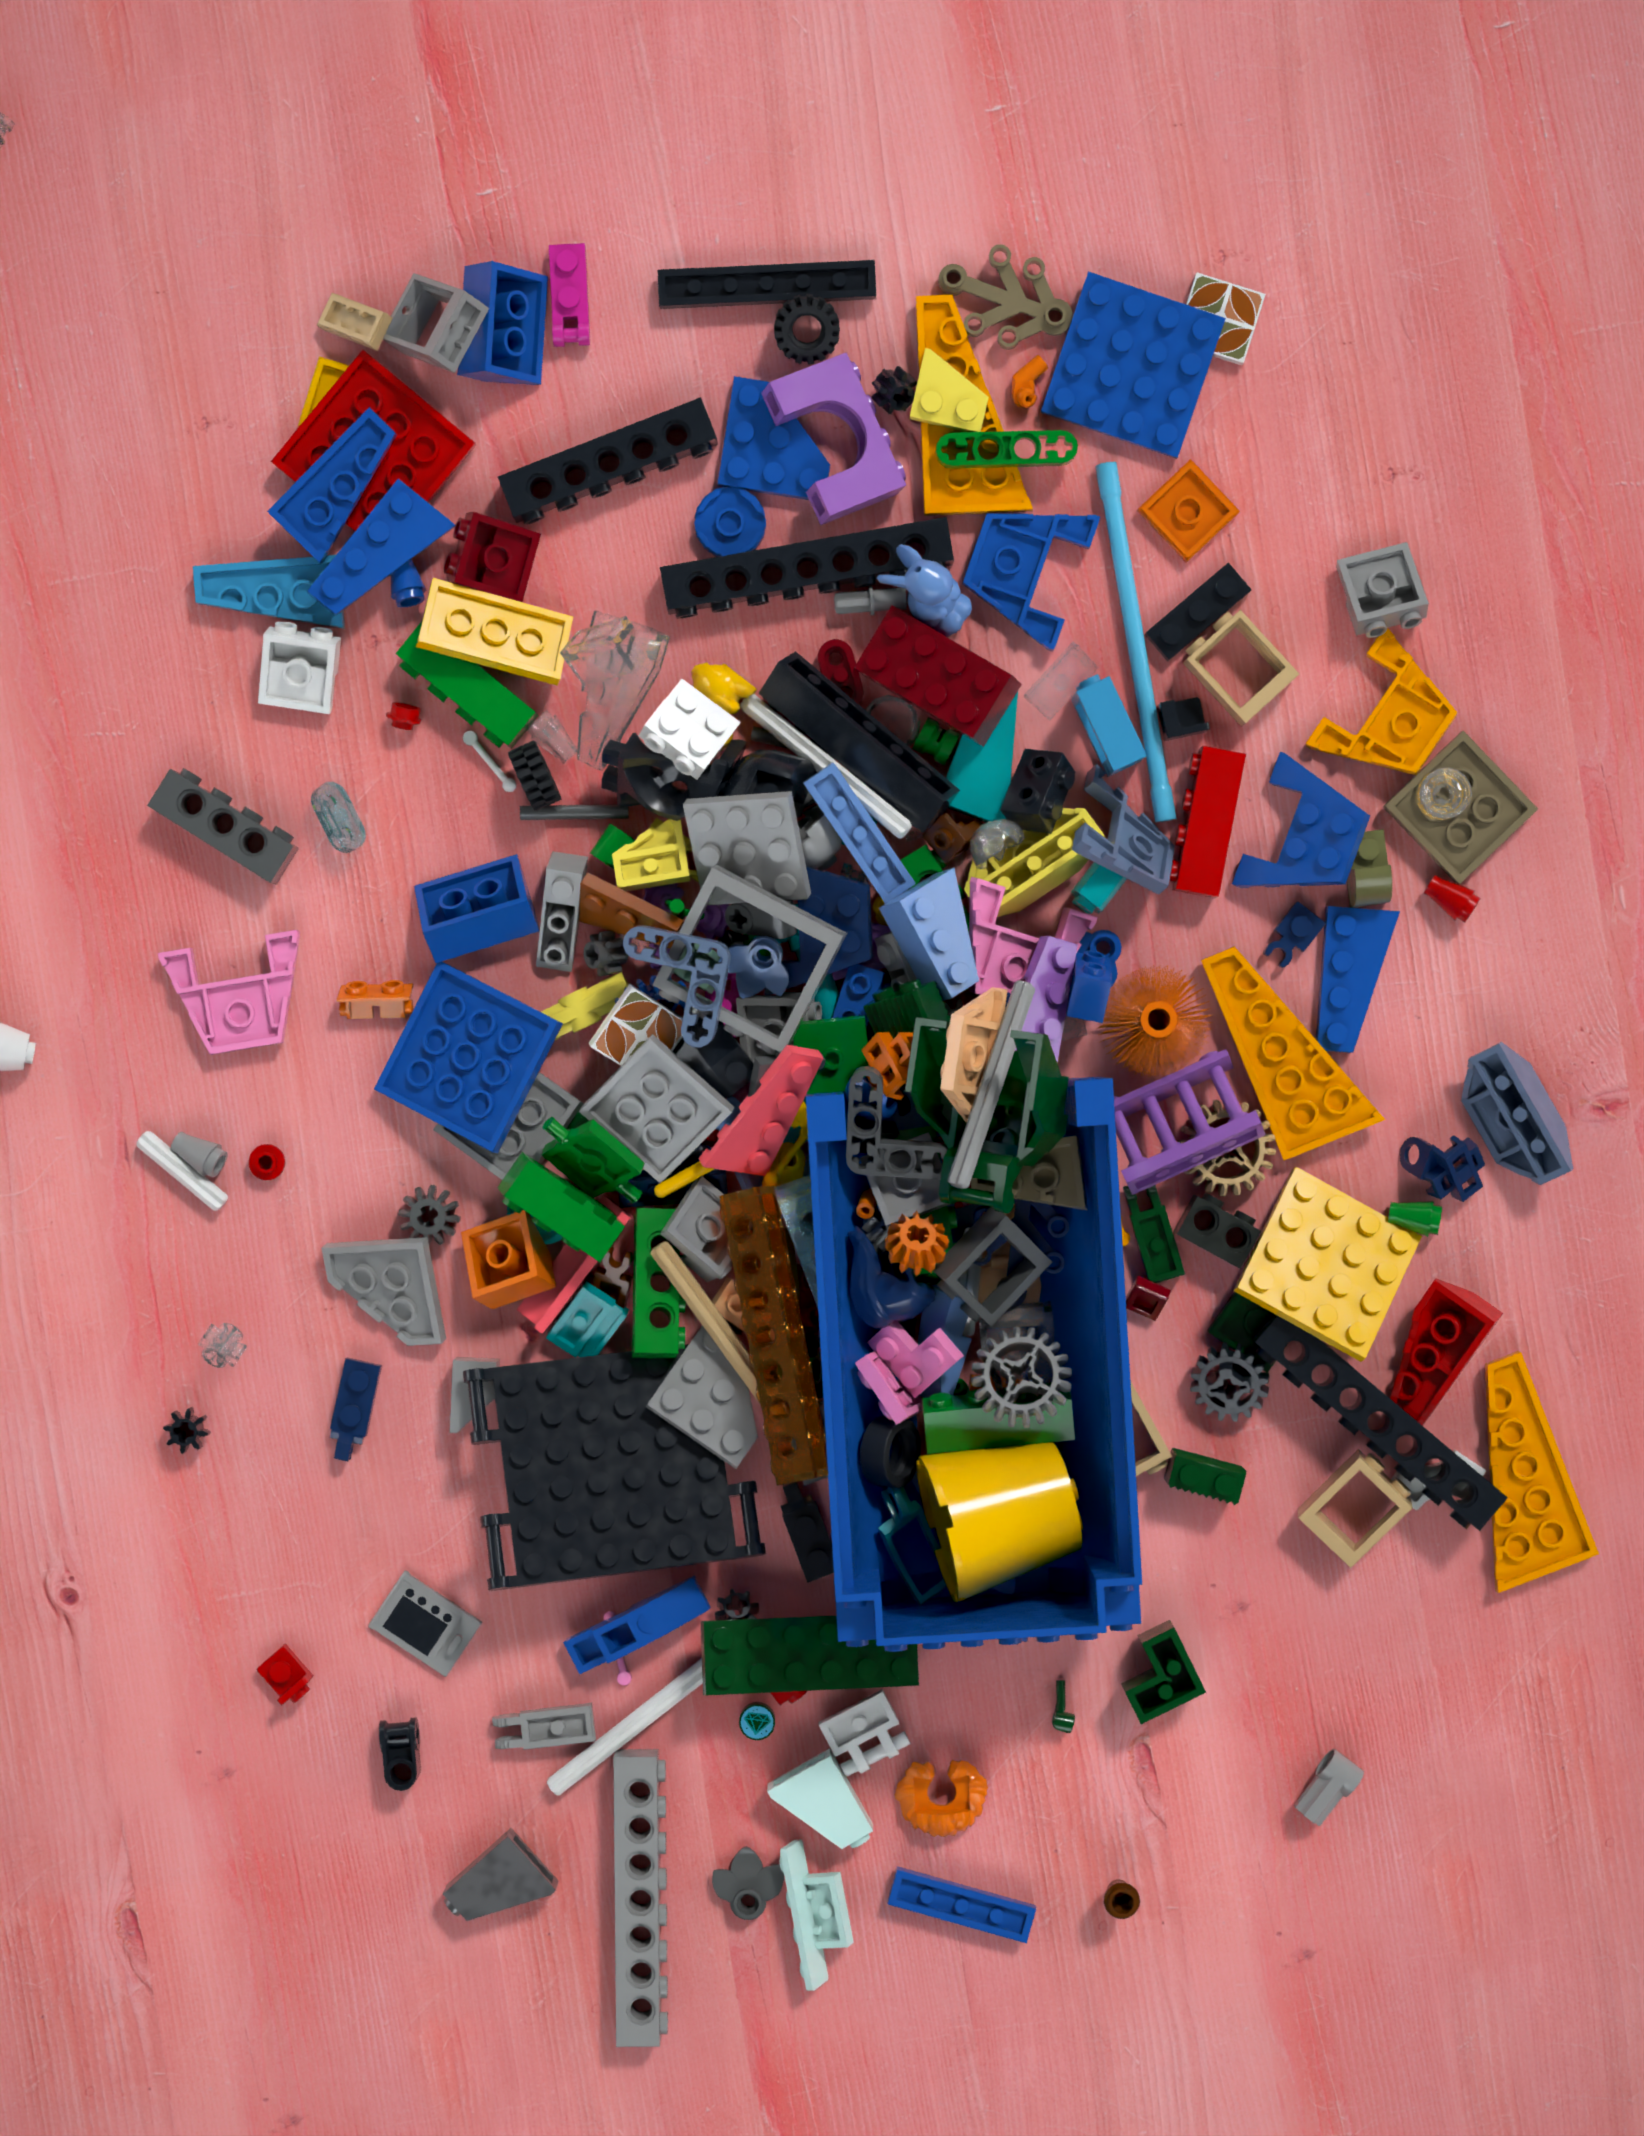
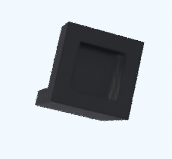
M1198 697L1177 702L1175 700L1161 702L1156 706L1164 742L1206 733L1210 730L1209 722L1205 723L1201 701Z

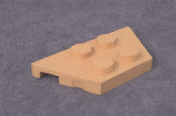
M992 987L951 1014L950 1025L946 1031L947 1047L945 1060L940 1070L942 1079L940 1090L966 1123L1005 1012L1008 989Z

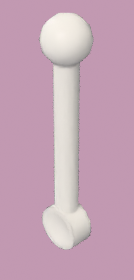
M465 732L463 735L464 743L473 746L503 782V789L506 792H513L517 786L515 780L508 778L479 744L478 736L475 732Z

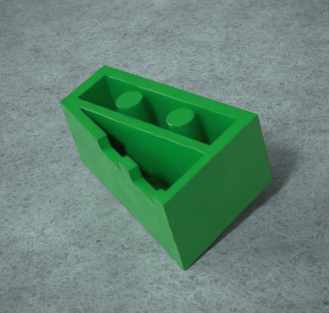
M523 1152L497 1187L505 1197L502 1202L519 1214L522 1210H525L533 1216L532 1222L549 1233L551 1230L562 1236L561 1240L578 1252L581 1249L598 1262H601L625 1227L609 1208Z

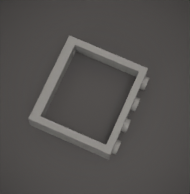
M716 865L711 868L679 933L693 934L716 887H719L826 944L780 1036L721 1007L719 1021L725 1023L723 1028L727 1032L743 1038L746 1034L757 1040L756 1046L769 1054L776 1055L777 1051L781 1053L786 1045L791 1044L847 933ZM675 940L668 953L669 957L679 961L686 945L680 940ZM662 965L653 986L661 989L659 995L666 1000L676 1004L680 1000L686 1003L689 989L670 979L675 968ZM696 993V997L701 1003H713V1001ZM694 1007L692 1008V1013H700L699 1017L703 1019L705 1015L711 1017L713 1015V1011H700Z

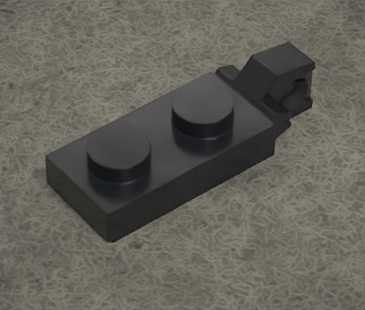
M797 1480L783 1484V1490L788 1503L781 1505L782 1517L807 1583L834 1573L832 1542L816 1501H813L811 1494L805 1497L802 1496Z

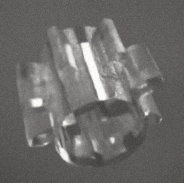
M222 1323L218 1328L211 1324L198 1343L199 1346L204 1348L202 1351L204 1360L217 1368L225 1367L227 1363L234 1367L247 1348L245 1344L241 1343L243 1340L242 1332L229 1323Z

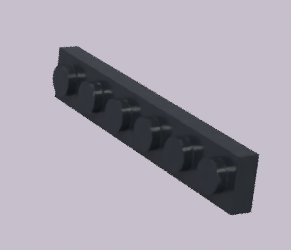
M875 260L657 270L660 309L783 304L787 300L791 301L794 299V296L799 294L800 297L806 296V294H813V297L817 298L820 296L825 299V302L876 299Z

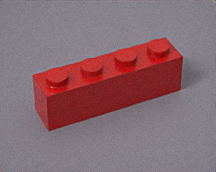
M1202 746L1198 754L1192 753L1188 774L1194 775L1192 789H1185L1182 810L1187 811L1185 825H1178L1175 838V846H1180L1178 861H1172L1169 881L1174 882L1173 891L1210 898L1219 897L1246 758L1245 753Z

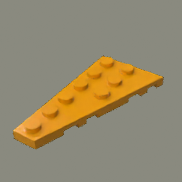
M953 295L916 296L918 372L920 373L925 348L931 349L989 397L981 432H1003V427L990 393L986 388L981 369L972 351ZM921 422L924 516L1033 512V507L1025 491L1018 467L946 468L936 458L937 442L945 434L963 431ZM966 440L968 443L967 448H956L955 442L951 441L948 442L947 448L941 450L942 453L948 454L949 460H955L957 453L968 452L966 460H974L972 456L974 441ZM985 440L979 444L978 453L982 458L990 460L998 455L999 449L995 442Z
M1235 946L1201 960L1266 1119L1270 1123L1271 1131L1275 1135L1276 1143L1284 1161L1386 1120Z

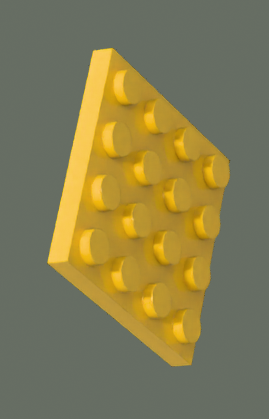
M1295 1167L1291 1170L1233 1291L1362 1362L1369 1353L1422 1236L1396 1224L1389 1223L1388 1217L1304 1170Z

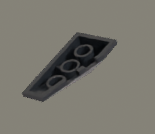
M699 1017L697 1024L690 1026V1031L695 1032V1039L697 1040L701 1036L708 1034V1030L702 1026L703 1018ZM719 1021L716 1035L709 1044L703 1047H692L682 1037L672 1052L721 1096L727 1099L751 1081L754 1062L736 1038L723 1028L725 1024Z

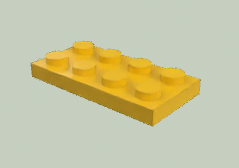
M432 578L416 647L558 686L573 616Z

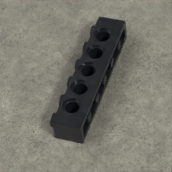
M700 397L498 476V479L516 523L523 521L525 525L543 519L545 517L543 513L554 508L561 512L578 505L577 499L588 495H591L592 498L604 496L612 491L611 486L623 481L625 485L637 483L646 478L644 473L658 468L659 472L673 469L679 465V459L692 455L693 459L706 456L713 452L712 447L718 445ZM676 429L683 430L687 434L686 441L679 446L671 445L667 441L668 434ZM645 442L652 445L653 453L646 459H639L633 454L634 448L639 443ZM606 456H615L620 460V463L615 471L605 472L600 469L601 460ZM573 469H581L586 473L585 480L579 485H570L566 482L567 474ZM540 482H547L552 486L550 495L543 499L534 497L533 488Z

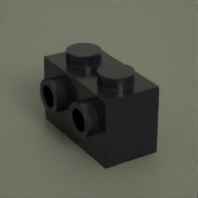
M1024 749L1000 809L1013 829L1052 834L1056 821L1062 815L1063 803L1068 790L1072 788L1075 781L1076 772L1063 752Z

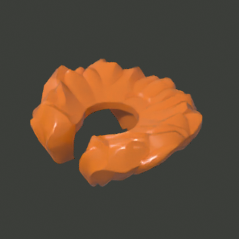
M952 1760L947 1775L955 1785L956 1794L950 1803L938 1805L932 1802L927 1794L928 1786L935 1776L934 1766L929 1761L924 1764L912 1762L911 1767L905 1770V1777L897 1784L894 1796L900 1802L904 1819L911 1822L914 1830L919 1828L924 1834L928 1833L932 1837L937 1835L940 1837H946L947 1835L955 1836L958 1831H966L968 1826L971 1827L975 1823V1817H979L982 1814V1805L986 1801L985 1796L988 1790L987 1780L969 1762Z

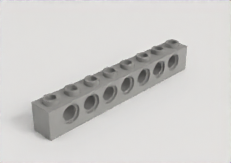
M618 1749L613 1757L616 2047H660L661 2034H668V2012H661V1998H667L668 1977L661 1976V1962H667V1940H660V1926H667V1904H660V1890H666L667 1869L660 1868V1854H666V1832L659 1831V1818H666V1796H659V1782H665L666 1761L659 1760V1749ZM635 1782H644L648 1785L650 1792L646 1796L639 1797L632 1793L630 1786ZM636 1818H644L649 1822L650 1829L642 1833L637 1832L632 1828L631 1821ZM643 1854L649 1858L651 1864L646 1868H637L633 1865L631 1858L634 1855ZM637 1890H643L650 1895L651 1900L646 1904H638L632 1899L631 1895ZM643 1926L650 1931L651 1936L646 1940H639L633 1936L632 1930ZM640 1962L646 1963L651 1968V1972L646 1976L637 1975L632 1969L633 1965ZM637 1999H646L650 2002L652 2008L648 2011L640 2012L634 2008L632 2003Z

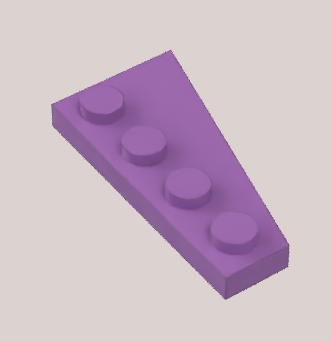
M1040 936L1024 976V980L1031 983L1035 988V993L1022 1031L1048 1035L1058 1063L1078 944L1052 936Z

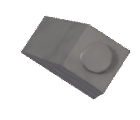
M510 1828L446 1885L443 1895L446 1897L444 1902L454 1915L459 1916L461 1914L466 1921L550 1896L556 1891L559 1881L515 1831Z

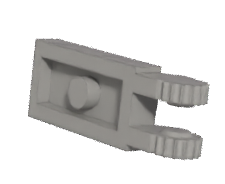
M592 1703L520 1711V1713L492 1717L493 1726L495 1727L521 1725L522 1736H502L495 1740L496 1749L523 1747V1750L596 1741Z

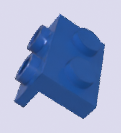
M860 964L848 967L832 1018L865 1015L869 1042L875 1035L863 1006L874 1000L872 997L873 993L891 986L889 975Z

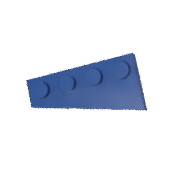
M369 407L267 512L322 564L397 434Z
M397 479L307 590V593L336 616L386 577L400 569L401 566L417 554L428 548L437 539L455 528L456 525L400 479Z
M1326 906L1316 1040L1325 1051L1354 1052L1400 911Z

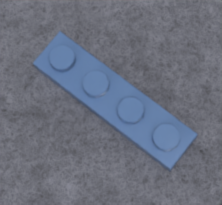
M834 762L803 782L885 904L916 884Z

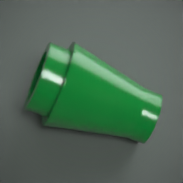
M1434 1201L1391 1202L1388 1222L1426 1237L1429 1234L1438 1235L1442 1206L1433 1205Z

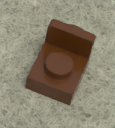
M943 814L923 834V838L939 857L947 863L967 851L988 828L979 818L965 825L963 822L956 824L948 814Z

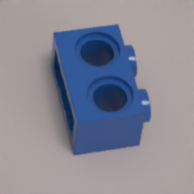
M1087 950L1084 954L1076 953L1066 1016L1103 1023L1112 984L1111 959L1105 958L1104 954L1092 950Z

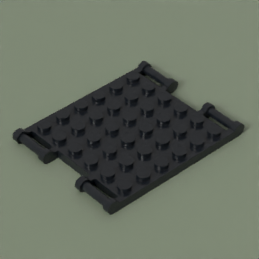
M685 1344L684 1349H678L676 1358H632V1351L463 1371L464 1383L468 1384L473 1432L470 1433L471 1444L480 1445L500 1442L509 1513L480 1516L481 1528H485L491 1576V1578L487 1579L489 1591L750 1558L766 1554L765 1543H761L754 1497V1494L758 1493L756 1481L728 1485L725 1462L646 1407L689 1344ZM493 1381L498 1429L488 1430L482 1382ZM740 1496L746 1545L736 1547L729 1497ZM510 1526L516 1570V1575L505 1576L500 1527Z

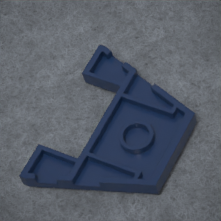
M806 866L811 894L808 899L798 900V908L847 933L826 975L873 958L870 885ZM799 930L800 960L781 961L789 972V983L786 989L808 981L826 946L825 943ZM766 987L764 988L765 995L774 994Z

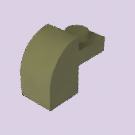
M1384 829L1364 832L1346 882L1350 908L1385 904L1391 901L1392 871L1391 865H1388Z

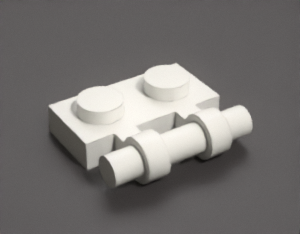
M883 1689L819 1722V1727L834 1756L836 1757L849 1751L852 1757L840 1764L846 1777L858 1771L861 1774L871 1769V1764L887 1756L891 1759L899 1754L898 1750L911 1744L905 1731L894 1737H891L888 1729L898 1725L899 1720ZM877 1736L881 1743L863 1752L859 1744Z

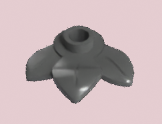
M745 1846L734 1856L731 1870L716 1869L713 1871V1888L718 1897L730 1902L731 1909L737 1917L744 1920H753L763 1913L766 1901L779 1895L784 1882V1873L780 1868V1864L763 1867L757 1853ZM745 1895H751L754 1897L755 1903L751 1906H746L742 1903L741 1899Z

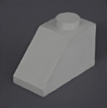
M456 1357L453 1360L450 1433H458L472 1420L468 1384L464 1383L463 1371L476 1368L500 1367V1359ZM493 1381L482 1382L485 1407L495 1399Z

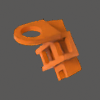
M877 1032L861 1050L869 1066L874 1067L881 1073L884 1082L883 1094L886 1097L898 1100L904 1097L900 1088L903 1084H906L913 1032H899L894 1039L890 1032ZM866 1076L872 1086H877V1084L871 1083L869 1076Z

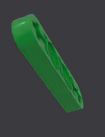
M1063 430L948 433L942 436L937 442L935 454L942 466L951 469L1063 466L1069 464L1077 454L1078 444L1073 434ZM1027 439L1034 444L1035 453L1032 457L1022 459L1016 455L1014 446L1019 440ZM1040 439H1046L1045 446H1055L1058 439H1064V444L1071 446V450L1066 451L1064 457H1058L1057 451L1050 450L1045 452L1046 459L1039 458L1042 448ZM966 440L974 441L972 446L974 460H966L968 452L957 453L955 460H949L948 454L942 453L941 450L947 448L948 442L951 441L955 442L956 448H967L968 443ZM985 440L995 442L999 449L998 455L990 460L982 458L978 453V446L981 442Z

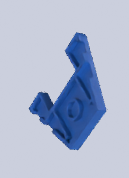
M987 513L962 584L1047 650L1053 652L1065 619L1030 607L1052 539L1057 538L1089 550L1100 516Z
M1280 752L1269 783L1301 793L1299 804L1277 863L1243 854L1232 884L1241 889L1254 886L1280 887V885H1346L1370 815L1286 753Z

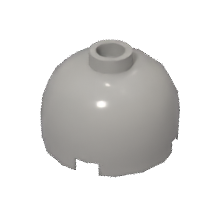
M817 804L803 812L806 817L798 821L806 866L825 871L837 861L835 854L841 848L842 840Z

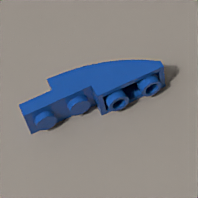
M694 1575L633 1604L626 1611L567 1638L563 1643L579 1674H582L605 1662L607 1664L653 1642L708 1611L711 1607Z

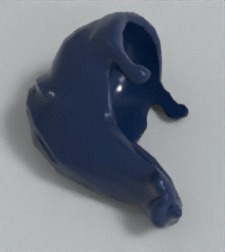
M855 1226L854 1231L848 1232V1237L853 1247L850 1295L857 1314L866 1324L874 1328H885L892 1324L893 1321H906L914 1318L935 1301L936 1292L934 1288L929 1284L918 1282L912 1268L905 1270L908 1279L901 1273L899 1269L900 1263H892L895 1275L882 1271L877 1252L865 1233L858 1226Z

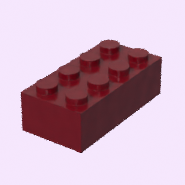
M893 605L854 667L866 678L983 747L1022 685L1010 673Z

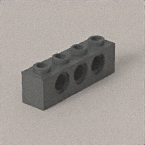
M183 768L180 773L170 769L147 806L269 883L276 885L299 849L291 843L294 837L277 826L271 831L261 825L263 817L247 807H244L242 812L230 805L233 798L214 787L210 793L199 786L202 779L187 769ZM199 795L203 801L202 809L197 814L191 815L187 810V802L190 797ZM230 814L234 821L233 828L230 832L221 834L218 830L217 822L221 816ZM260 833L264 838V847L261 851L252 853L248 848V840L253 834Z

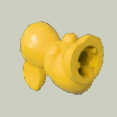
M706 662L695 665L691 671L693 687L729 714H736L739 711L740 704L738 702L740 698H748L758 690L725 663L722 665H710ZM733 734L730 736V738L727 740V742L724 744L720 751H724L727 748L728 744L733 739Z

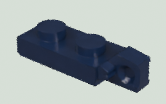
M345 1358L330 1427L332 1429L330 1438L338 1440L334 1459L347 1462L351 1460L354 1443L362 1445L364 1437L368 1434L382 1365Z

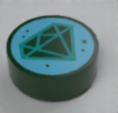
M750 1703L744 1707L740 1714V1729L749 1739L763 1740L770 1736L774 1730L775 1714L765 1703Z

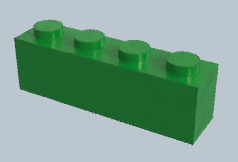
M420 623L395 653L403 660L399 667L415 680L419 675L428 680L431 684L427 690L443 703L447 698L455 702L459 706L455 712L471 726L476 720L487 729L483 735L498 748H501L505 743L512 749L539 715L478 664L417 648Z
M1052 1382L1045 1383V1384L1048 1385V1386H1051ZM1005 1388L1003 1391H995V1392H996L1001 1398H1003V1396H1004L1005 1393H1006V1388ZM979 1389L971 1390L967 1394L951 1396L949 1393H936L931 1395L930 1398H922L927 1454L1075 1440L1070 1392L1058 1391L1064 1395L1066 1403L1065 1405H1059L1052 1402L1057 1410V1415L1052 1417L1045 1410L1042 1411L1044 1423L1041 1425L1038 1424L1035 1416L1029 1417V1428H1024L1023 1418L1016 1417L1014 1427H1009V1415L1007 1414L1004 1415L1000 1422L995 1421L994 1415L997 1408L995 1407L988 1413L983 1411L982 1406L988 1398L977 1401L975 1393ZM1025 1393L1013 1404H1030L1041 1399L1043 1396L1039 1395L1037 1397L1034 1394Z

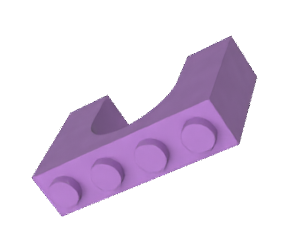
M847 352L773 380L761 392L776 426L812 412H828L843 419L855 435L858 450L854 466L815 482L806 492L820 525L893 497L906 486L903 466L894 459L890 450L891 442L889 435L884 428H880L875 416L876 408L874 402L869 395L865 394L860 383V371L857 365L850 361Z

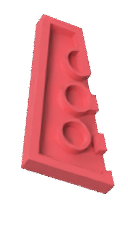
M786 1045L759 1080L761 1083L759 1089L754 1095L747 1096L740 1104L739 1109L741 1112L731 1125L725 1124L719 1131L717 1143L711 1150L705 1149L698 1158L702 1166L766 1176L824 1059L819 1050Z

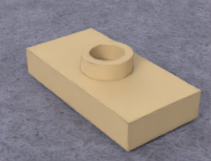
M331 293L317 326L324 331L378 351L393 318L383 311Z

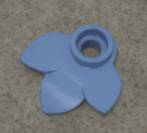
M759 936L754 938L749 945L736 944L728 948L731 954L728 973H736V984L741 998L744 999L756 995L765 987L778 996L785 992L789 983V972L781 962L783 950L778 941L768 936ZM767 949L771 952V955L763 956L759 953V950Z

